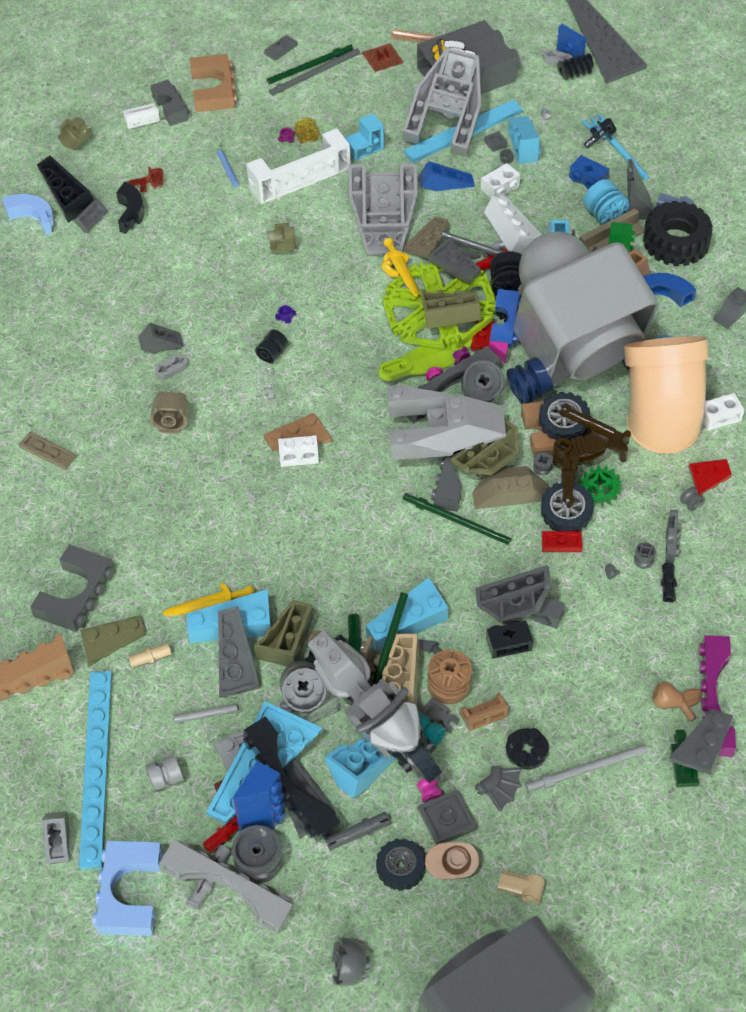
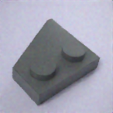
M670 509L668 517L665 563H674L675 557L679 556V545H676V541L679 540V529H677L678 510Z

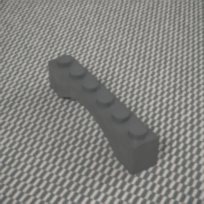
M486 346L481 350H477L467 359L461 360L454 367L448 368L439 376L433 377L426 384L420 385L418 388L443 392L452 385L461 382L465 370L472 363L478 360H488L495 363L501 369V359ZM427 414L406 417L414 424L426 417Z
M461 450L453 452V455L446 456L445 459L442 458L440 464L442 472L441 474L438 473L436 478V485L438 486L437 489H433L431 496L434 505L455 512L458 510L461 499L462 486L456 477L454 464L450 462V459Z

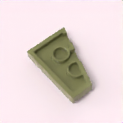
M140 615L80 630L88 667L95 664L96 661L108 657L119 648L125 647L145 636Z

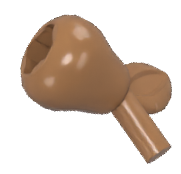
M666 681L656 685L652 695V701L656 707L661 709L680 707L689 722L697 718L690 706H695L700 702L702 692L699 689H687L681 693L671 683Z

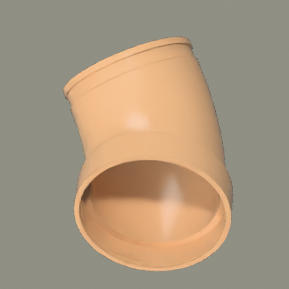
M700 336L669 337L625 344V365L629 366L630 401L627 427L631 432L632 438L644 448L658 453H675L687 449L697 440L704 416L706 398L705 360L709 358L708 338Z

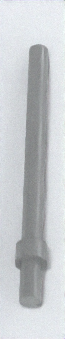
M644 744L559 773L542 775L540 779L525 783L528 792L541 787L548 788L553 786V783L647 753L648 750Z

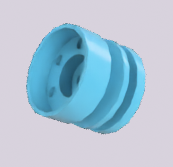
M608 179L596 182L589 188L583 199L586 209L594 215L601 225L626 213L630 206L628 198Z

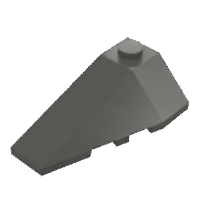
M628 159L627 196L630 202L628 211L636 208L639 211L638 219L646 220L650 211L653 210V203H650V195L633 160Z

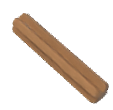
M393 29L391 33L392 39L424 42L438 37L433 34Z

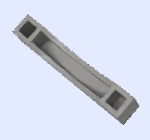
M173 840L160 861L159 870L177 880L206 879L227 886L247 903L259 925L276 934L279 933L291 911L293 904L289 903L290 901L282 895L276 896L266 886L262 884L256 885L251 882L246 875L234 873L226 864L212 861L209 855L201 851L198 853L192 850L191 846L184 841L178 842Z

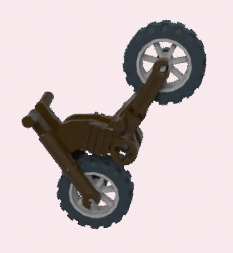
M564 392L552 394L550 398L547 397L544 400V404H541L539 411V426L542 427V432L546 433L548 438L555 439L553 464L562 469L561 483L558 484L557 482L553 484V487H548L546 493L542 496L541 516L544 517L545 524L550 525L549 528L558 531H581L592 519L594 510L593 497H591L589 490H585L583 485H577V482H574L578 466L585 465L586 463L590 464V461L602 456L606 448L618 452L619 460L626 462L627 445L631 437L629 430L621 433L615 428L592 418L587 402L583 401L579 395L575 396L571 392H568V394ZM550 417H554V418H558V419L553 422ZM560 498L562 504L556 503L555 501ZM553 507L561 508V509H560L559 511L555 512L554 509H553ZM582 507V510L579 513L573 508Z

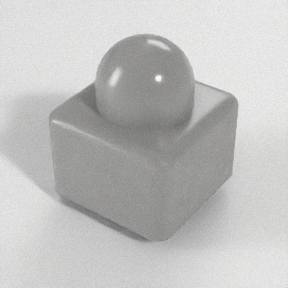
M549 232L532 240L520 258L519 277L524 289L513 330L529 359L536 357L543 363L554 386L570 378L573 380H584L594 377L625 360L624 345L645 339V334L659 306V302L622 243L614 242L590 252L580 239L569 233Z

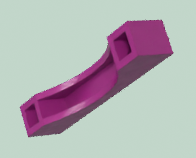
M705 635L703 643H699V655L703 656V661H700L699 672L703 674L704 678L700 681V691L704 692V698L701 699V710L705 711V717L712 709L721 711L716 695V680L730 659V636ZM732 725L718 757L734 756L736 740L735 729Z

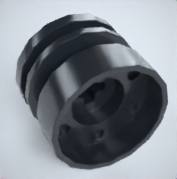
M505 251L498 253L490 261L491 289L496 296L498 289L519 292L518 288L521 285L519 262L522 254L514 251Z

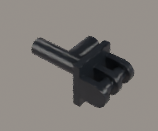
M607 118L603 122L597 121L601 130L597 131L595 127L590 129L592 137L583 143L587 149L604 135L612 140L611 136L617 131V128L611 118Z

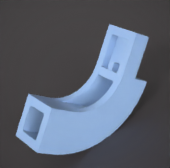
M15 194L2 198L9 220L23 216L34 217L40 221L46 235L52 233L51 227L54 226L52 221L54 218L52 209L45 200L30 194Z

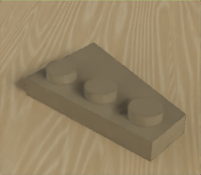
M434 217L403 246L405 252L428 258V255L438 248L442 240L443 231H447L449 227L448 219Z

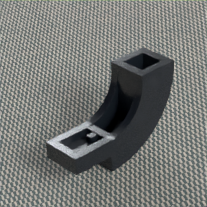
M124 181L116 194L118 204L127 207L118 220L120 232L126 234L129 229L134 227L135 223L141 224L144 218L142 196L138 189Z

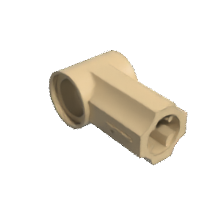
M502 870L497 890L519 896L525 902L529 900L533 901V904H539L545 880L533 874L522 876Z

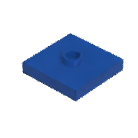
M563 23L559 25L557 51L570 54L572 58L585 55L586 38Z

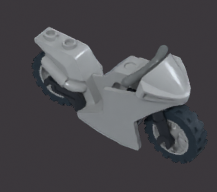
M324 630L308 643V646L316 658L313 663L315 670L328 692L330 691L333 695L343 698L347 704L351 705L348 709L344 710V713L354 725L356 733L361 734L386 759L389 760L392 756L398 760L397 763L407 774L414 766L428 783L437 778L442 771L428 754H431L436 747L424 736L417 705L405 700L408 689L402 687L399 690L393 682L388 684L384 679L379 680V683L375 685L370 677L371 670L366 658L348 643H344L342 640L336 641Z

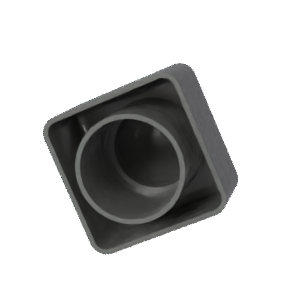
M534 916L510 932L505 929L491 932L456 954L426 985L423 994L419 998L418 1012H591L596 992L538 916Z

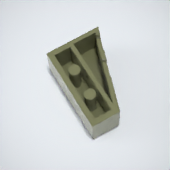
M420 289L427 329L481 320L477 292L454 291V293H443V290H437V293L426 292V289Z
M292 600L278 616L275 624L271 628L269 627L264 637L254 645L255 659L288 666L297 661L313 620L312 604Z

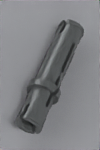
M384 811L370 819L364 818L361 823L325 837L324 840L329 851L361 836L373 834V831L390 825V821L387 819L388 816Z

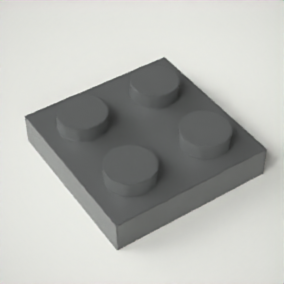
M458 790L418 806V812L435 845L449 842L476 830L477 826Z

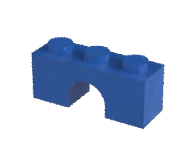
M498 289L495 309L496 312L505 313L508 316V320L501 325L492 324L490 341L508 343V348L510 349L517 342L513 325L521 300L518 291Z

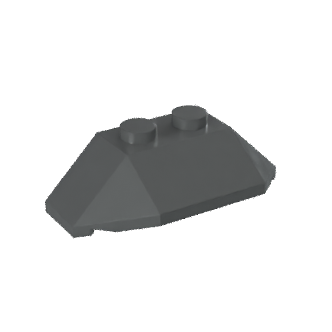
M549 566L539 567L477 587V607L501 623L538 613L551 586Z

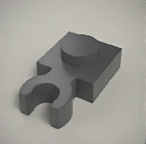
M431 698L420 711L431 718V723L435 721L439 724L441 723L449 733L452 732L453 727L448 723L454 722L457 725L459 723V718L453 714L448 715L449 708L434 698Z

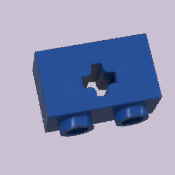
M580 155L570 166L569 178L574 182L585 185L589 189L596 182L608 179L610 169Z

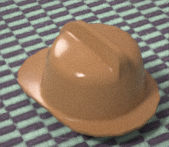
M467 842L436 844L429 849L425 857V866L430 875L444 880L469 877L476 871L479 864V856L476 849Z

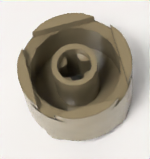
M158 392L153 400L150 414V424L154 428L155 426L159 429V432L166 434H178L180 430H185L190 412V404L186 399V395L174 392Z

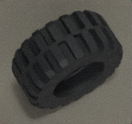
M685 201L665 202L662 206L658 205L654 210L650 211L646 218L643 235L644 247L648 250L650 256L654 255V259L658 262L662 260L663 264L669 265V263H672L673 266H679V264L688 266L689 262L694 264L698 262V259L701 260L709 250L713 231L712 221L708 214L702 208H697L695 204H687ZM681 230L689 235L679 237L671 235L666 231Z

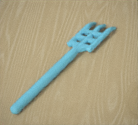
M596 114L601 119L600 122L605 120L602 115ZM589 117L594 123L591 125L587 121L581 120L589 130L592 127H597V131L601 130L596 119ZM606 135L601 137L606 138L627 162L628 159L633 160L643 180L649 178V175L613 136H611L612 140Z

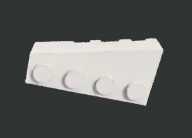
M492 195L484 211L485 215L508 251L523 254L528 244L542 234L507 197Z

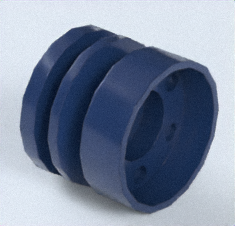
M536 357L525 361L524 368L521 365H516L515 369L510 368L506 371L509 386L521 405L534 401L536 395L543 397L553 391L552 379L543 363Z

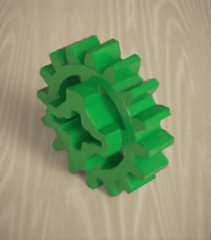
M597 465L596 470L590 467V473L584 472V478H580V484L585 487L586 491H590L591 497L594 500V506L600 503L601 507H603L604 502L610 505L611 499L617 500V494H621L620 487H622V484L619 481L620 476L619 474L615 475L614 469L608 471V466L601 469L600 465Z

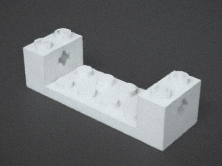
M334 129L322 134L323 150L270 170L262 158L247 163L248 185L260 204L348 170V165H351L350 144L339 130Z

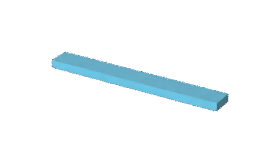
M511 100L478 115L473 135L523 113V108L514 100ZM457 126L405 149L404 154L412 163H415L450 147Z

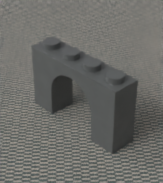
M69 544L60 558L62 569L84 577L88 581L86 588L78 596L69 599L58 598L40 591L30 608L33 617L77 632L79 627L84 626L87 613L94 609L96 598L98 595L103 594L105 583L108 579H112L115 569L112 559Z

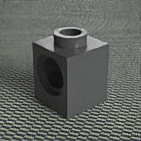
M545 597L539 612L534 614V621L557 629L564 613L565 603Z

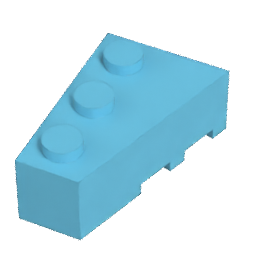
M528 116L509 118L508 132L518 164L537 162L538 155H541L540 137Z

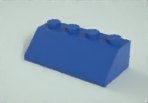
M258 761L254 764L233 796L239 832L246 827L254 825L274 829L277 823L281 824L286 816L280 773Z

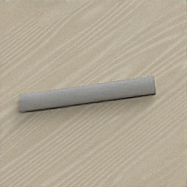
M237 704L177 714L174 715L175 723L234 713L238 712Z

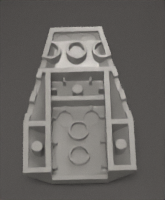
M366 164L348 165L349 198L366 255H385L388 253V248L383 244L386 238H392L396 250L402 252L418 195L417 164H400V171L366 172Z

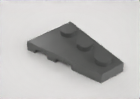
M451 237L428 255L429 262L468 284L480 275V268L470 257L464 255L463 250L460 246L457 247L454 244V240Z

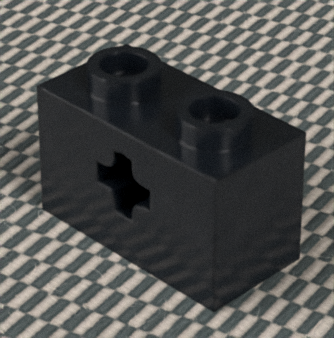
M514 621L507 625H494L486 629V640L492 659L532 651L533 639L527 621Z

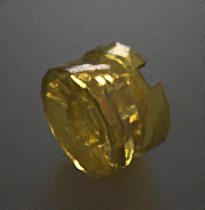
M302 118L294 126L296 137L302 144H306L307 141L315 142L318 139V135H320L317 123L312 118Z

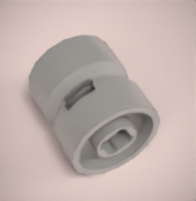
M174 754L163 758L161 763L155 761L145 765L154 791L166 788L167 783L173 785L183 781L182 773Z

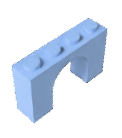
M107 841L106 849L102 850L104 868L99 872L101 889L96 893L98 911L97 913L94 912L93 926L96 927L98 934L153 936L155 921L153 906L122 904L113 897V890L117 881L126 873L132 871L160 872L159 865L163 853L160 842Z

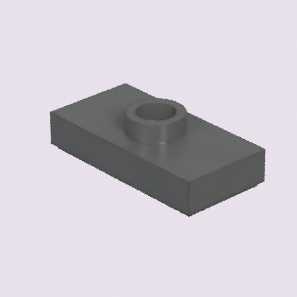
M285 35L266 48L264 54L276 61L298 46V42Z
M96 198L73 221L84 233H87L108 210Z

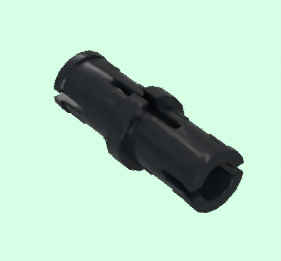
M667 562L664 565L662 564L661 587L663 589V602L676 601L675 587L677 586L675 565Z

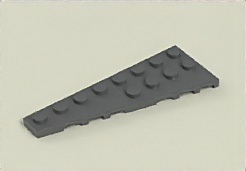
M566 0L571 12H573L576 23L580 27V31L586 38V44L606 84L647 69V64L588 0Z

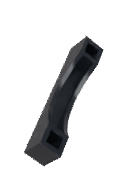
M263 717L244 729L243 743L248 750L252 749L256 754L254 756L256 762L258 761L280 773L284 802H289L293 808L291 811L298 821L301 819L305 825L304 830L310 839L314 838L316 842H319L337 830L340 821L329 805L305 795L294 786L285 774L278 756V733L267 717Z

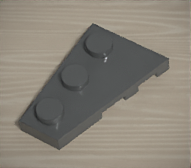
M712 709L669 757L670 762L712 774L734 720L733 715Z

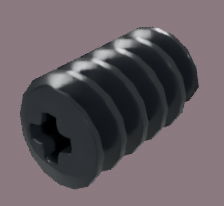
M590 53L564 59L557 63L558 72L565 81L568 80V75L571 79L574 78V74L577 78L580 77V72L582 76L586 75V71L590 75L594 66Z

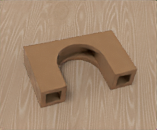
M228 54L189 58L192 80L215 78L222 81L220 85L214 88L193 90L196 112L235 108L234 103L237 102L235 82H231L234 81V73L230 71L233 70L232 60H228Z

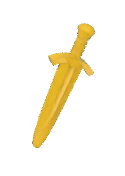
M386 238L383 244L388 248L389 252L385 254L383 260L391 259L408 289L415 297H418V288L406 264L410 255L396 250L393 245V239Z
M221 583L219 585L222 590L221 592L173 606L163 611V615L176 616L187 614L253 594L255 590L253 586L248 585L244 589L230 592L228 587Z

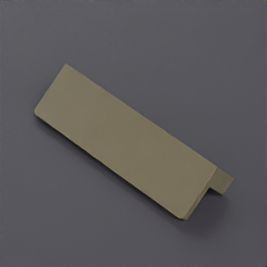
M634 208L583 234L579 239L591 252L595 245L598 246L597 250L608 245L611 222L633 224L632 231H635V237L643 234L645 228L638 223L639 211Z

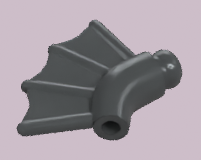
M492 766L489 776L481 780L480 783H477L475 790L478 789L477 794L479 795L488 794L498 811L501 812L507 803L514 802L515 792L522 786L519 781V774L522 769H501L499 766Z

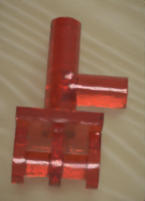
M150 166L148 167V176L127 182L133 186L140 185V192L145 193L147 191V183H151L153 189L163 185V169H152Z

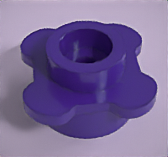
M281 306L278 309V314L275 315V319L290 323L292 317L296 315V311L292 310L290 306Z

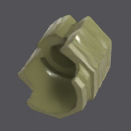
M75 117L73 120L66 119L59 126L60 135H58V139L65 147L72 150L81 146L91 136L90 127L86 126L85 120Z
M289 223L275 224V229L269 231L271 252H292L296 249L294 227H289Z

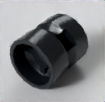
M272 329L264 337V340L257 345L255 353L259 359L273 364L289 345L288 339L280 331Z

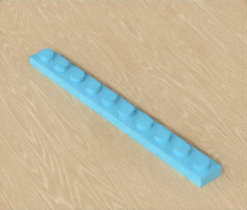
M111 671L90 672L79 856L80 869L102 868L103 863L102 850L104 843Z

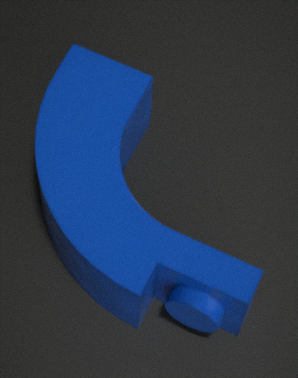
M653 273L643 276L654 295L667 296L679 307L695 299L696 288L682 277L669 273Z

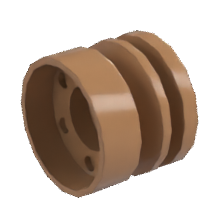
M443 650L431 658L428 664V691L435 700L443 704H456L462 702L468 696L471 690L472 665L468 657L456 650Z

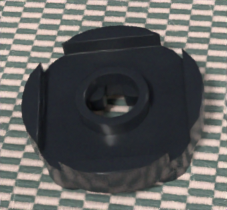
M523 728L516 730L508 736L505 751L508 760L513 765L521 767V769L531 770L538 768L544 763L548 755L549 746L546 738L537 728ZM524 745L532 747L530 753H527L526 750H521L524 748Z

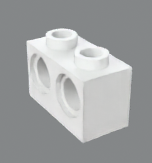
M508 163L481 178V190L490 198L492 195L505 196L506 193L516 190L520 186V173Z
M735 393L723 395L712 400H705L702 422L707 431L742 420L744 408Z
M316 435L278 439L281 467L319 463Z

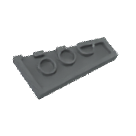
M236 606L218 611L219 698L258 688L260 685L239 607Z
M294 758L283 769L289 780L305 795L328 804L336 815L335 810ZM287 802L285 804L298 837L301 839L307 835L304 830L305 825L301 819L298 821L291 811L293 808Z

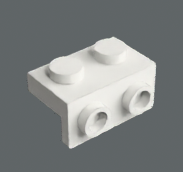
M154 103L122 111L128 129L160 121L158 108L155 107Z

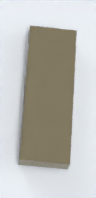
M29 432L19 444L21 449L64 470L77 457L75 453L32 432Z

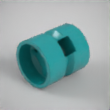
M419 712L420 725L423 728L424 736L436 747L443 739L446 728L436 721L431 723V718Z

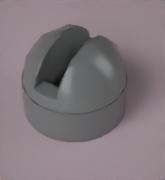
M503 149L500 152V160L504 164H509L513 161L512 150Z

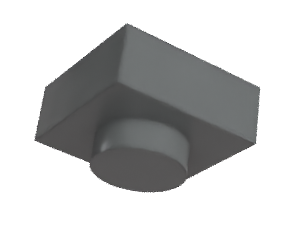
M499 131L484 137V142L492 152L507 146V140Z

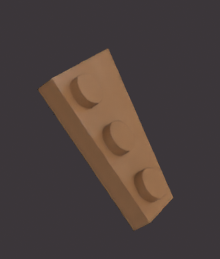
M314 413L264 434V439L272 451H279L278 439L316 435L317 443L332 442L331 437Z

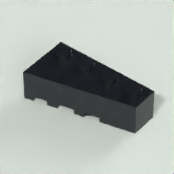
M51 155L37 164L45 184L69 223L93 201L90 190Z

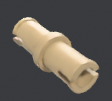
M167 642L151 649L147 647L145 651L129 655L128 657L132 668L148 662L151 664L155 663L154 660L172 655Z

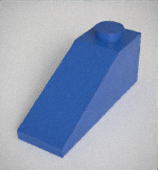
M430 161L427 162L419 174L421 187L433 191L475 187L472 174Z

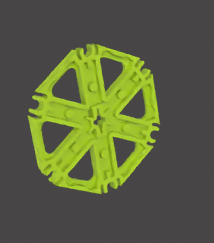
M420 261V268L417 266V263L409 268L413 278H421L426 292L437 293V290H443V293H454V291H470L476 286L482 287L486 300H479L481 320L467 332L460 333L455 324L437 327L440 338L437 340L416 337V333L426 326L421 291L418 290L419 295L415 297L409 289L401 288L405 285L401 276L387 285V288H385L387 295L382 296V303L389 326L395 337L401 334L400 341H404V343L444 350V344H446L447 349H450L451 342H455L458 347L460 345L459 340H461L463 345L492 321L494 312L490 311H496V300L486 273L484 274L483 270L469 284L456 277L443 287L439 272L443 269L431 262L428 265H423L422 261ZM396 306L416 309L401 322H396L393 314V308Z

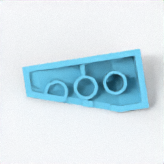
M363 738L357 740L356 744L338 746L325 756V761L337 787L353 799L366 790L396 759L393 756L389 760L386 759L366 740L364 741Z

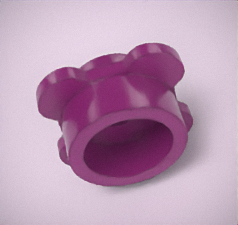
M289 127L282 128L279 131L280 137H278V141L294 142L295 131Z
M466 346L453 353L454 365L471 356L467 352L468 348Z

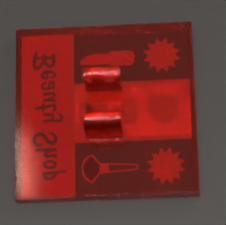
M391 43L362 52L374 72L404 63Z

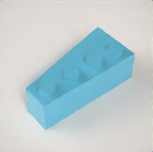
M429 577L407 593L408 598L396 634H418L448 620V606ZM397 602L366 625V637L368 638L369 635L373 636V649L375 652L383 650Z
M268 589L187 613L189 642L219 640L218 611L236 606L239 607L246 637L264 636L267 629L271 628Z

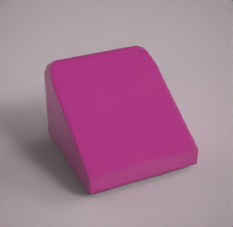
M490 341L489 348L506 364L508 343Z

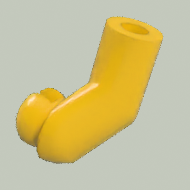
M384 260L381 263V269L391 278L399 277L400 274L397 269L391 267L392 261Z

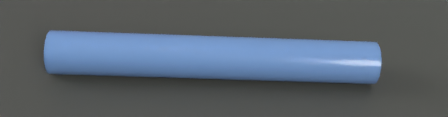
M219 150L217 154L233 187L239 186V182L223 150Z

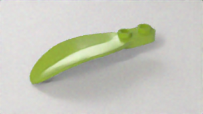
M472 338L463 345L461 340H459L460 345L458 347L455 342H451L450 349H447L446 344H444L445 350L420 346L406 353L402 358L381 364L378 376L384 381H392L407 375H425L431 367H440L444 370L454 364L453 353L463 346H466L469 350Z

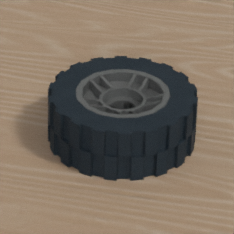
M394 839V841L387 842L385 846L383 845L376 859V870L380 881H383L386 887L388 886L392 890L397 889L399 891L409 890L413 886H417L418 882L423 879V874H425V855L419 845L417 846L415 842L408 841L407 839ZM399 862H402V864L404 865L403 868H399L397 866Z

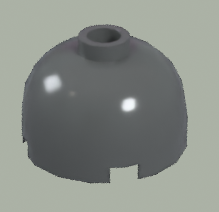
M338 937L339 942H335L332 954V963L335 962L337 976L332 975V980L335 985H353L360 981L364 976L365 970H369L370 957L366 956L365 948L358 941L351 938Z

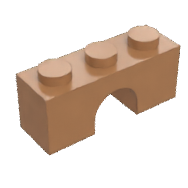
M544 401L522 404L521 417L525 429L533 428L540 431L530 434V447L533 457L540 452H546L553 456L555 439L548 438L547 434L542 432V427L539 426V411Z

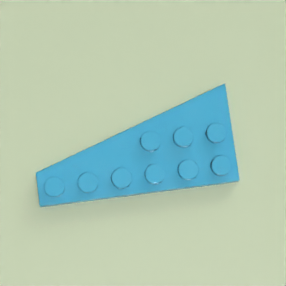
M266 701L254 721L255 723L266 716L277 731L278 756L283 769L323 730L322 727ZM242 743L206 812L207 816L224 824H227L236 815L233 796L256 763L254 757L256 754L252 749L248 750L244 743Z

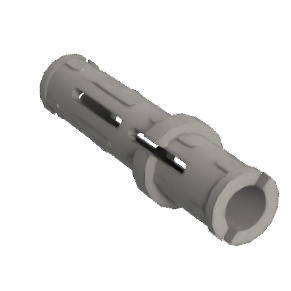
M219 845L212 861L225 864L229 855H231V850L223 845ZM198 879L195 882V889L186 901V904L198 910L207 893L209 894L212 891L211 886L214 881Z

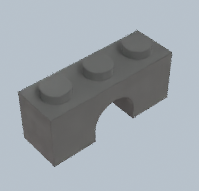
M169 79L150 85L152 97L157 106L162 105L163 114L169 126L188 121L189 109L187 105L183 104L181 95L177 94L175 85H172Z

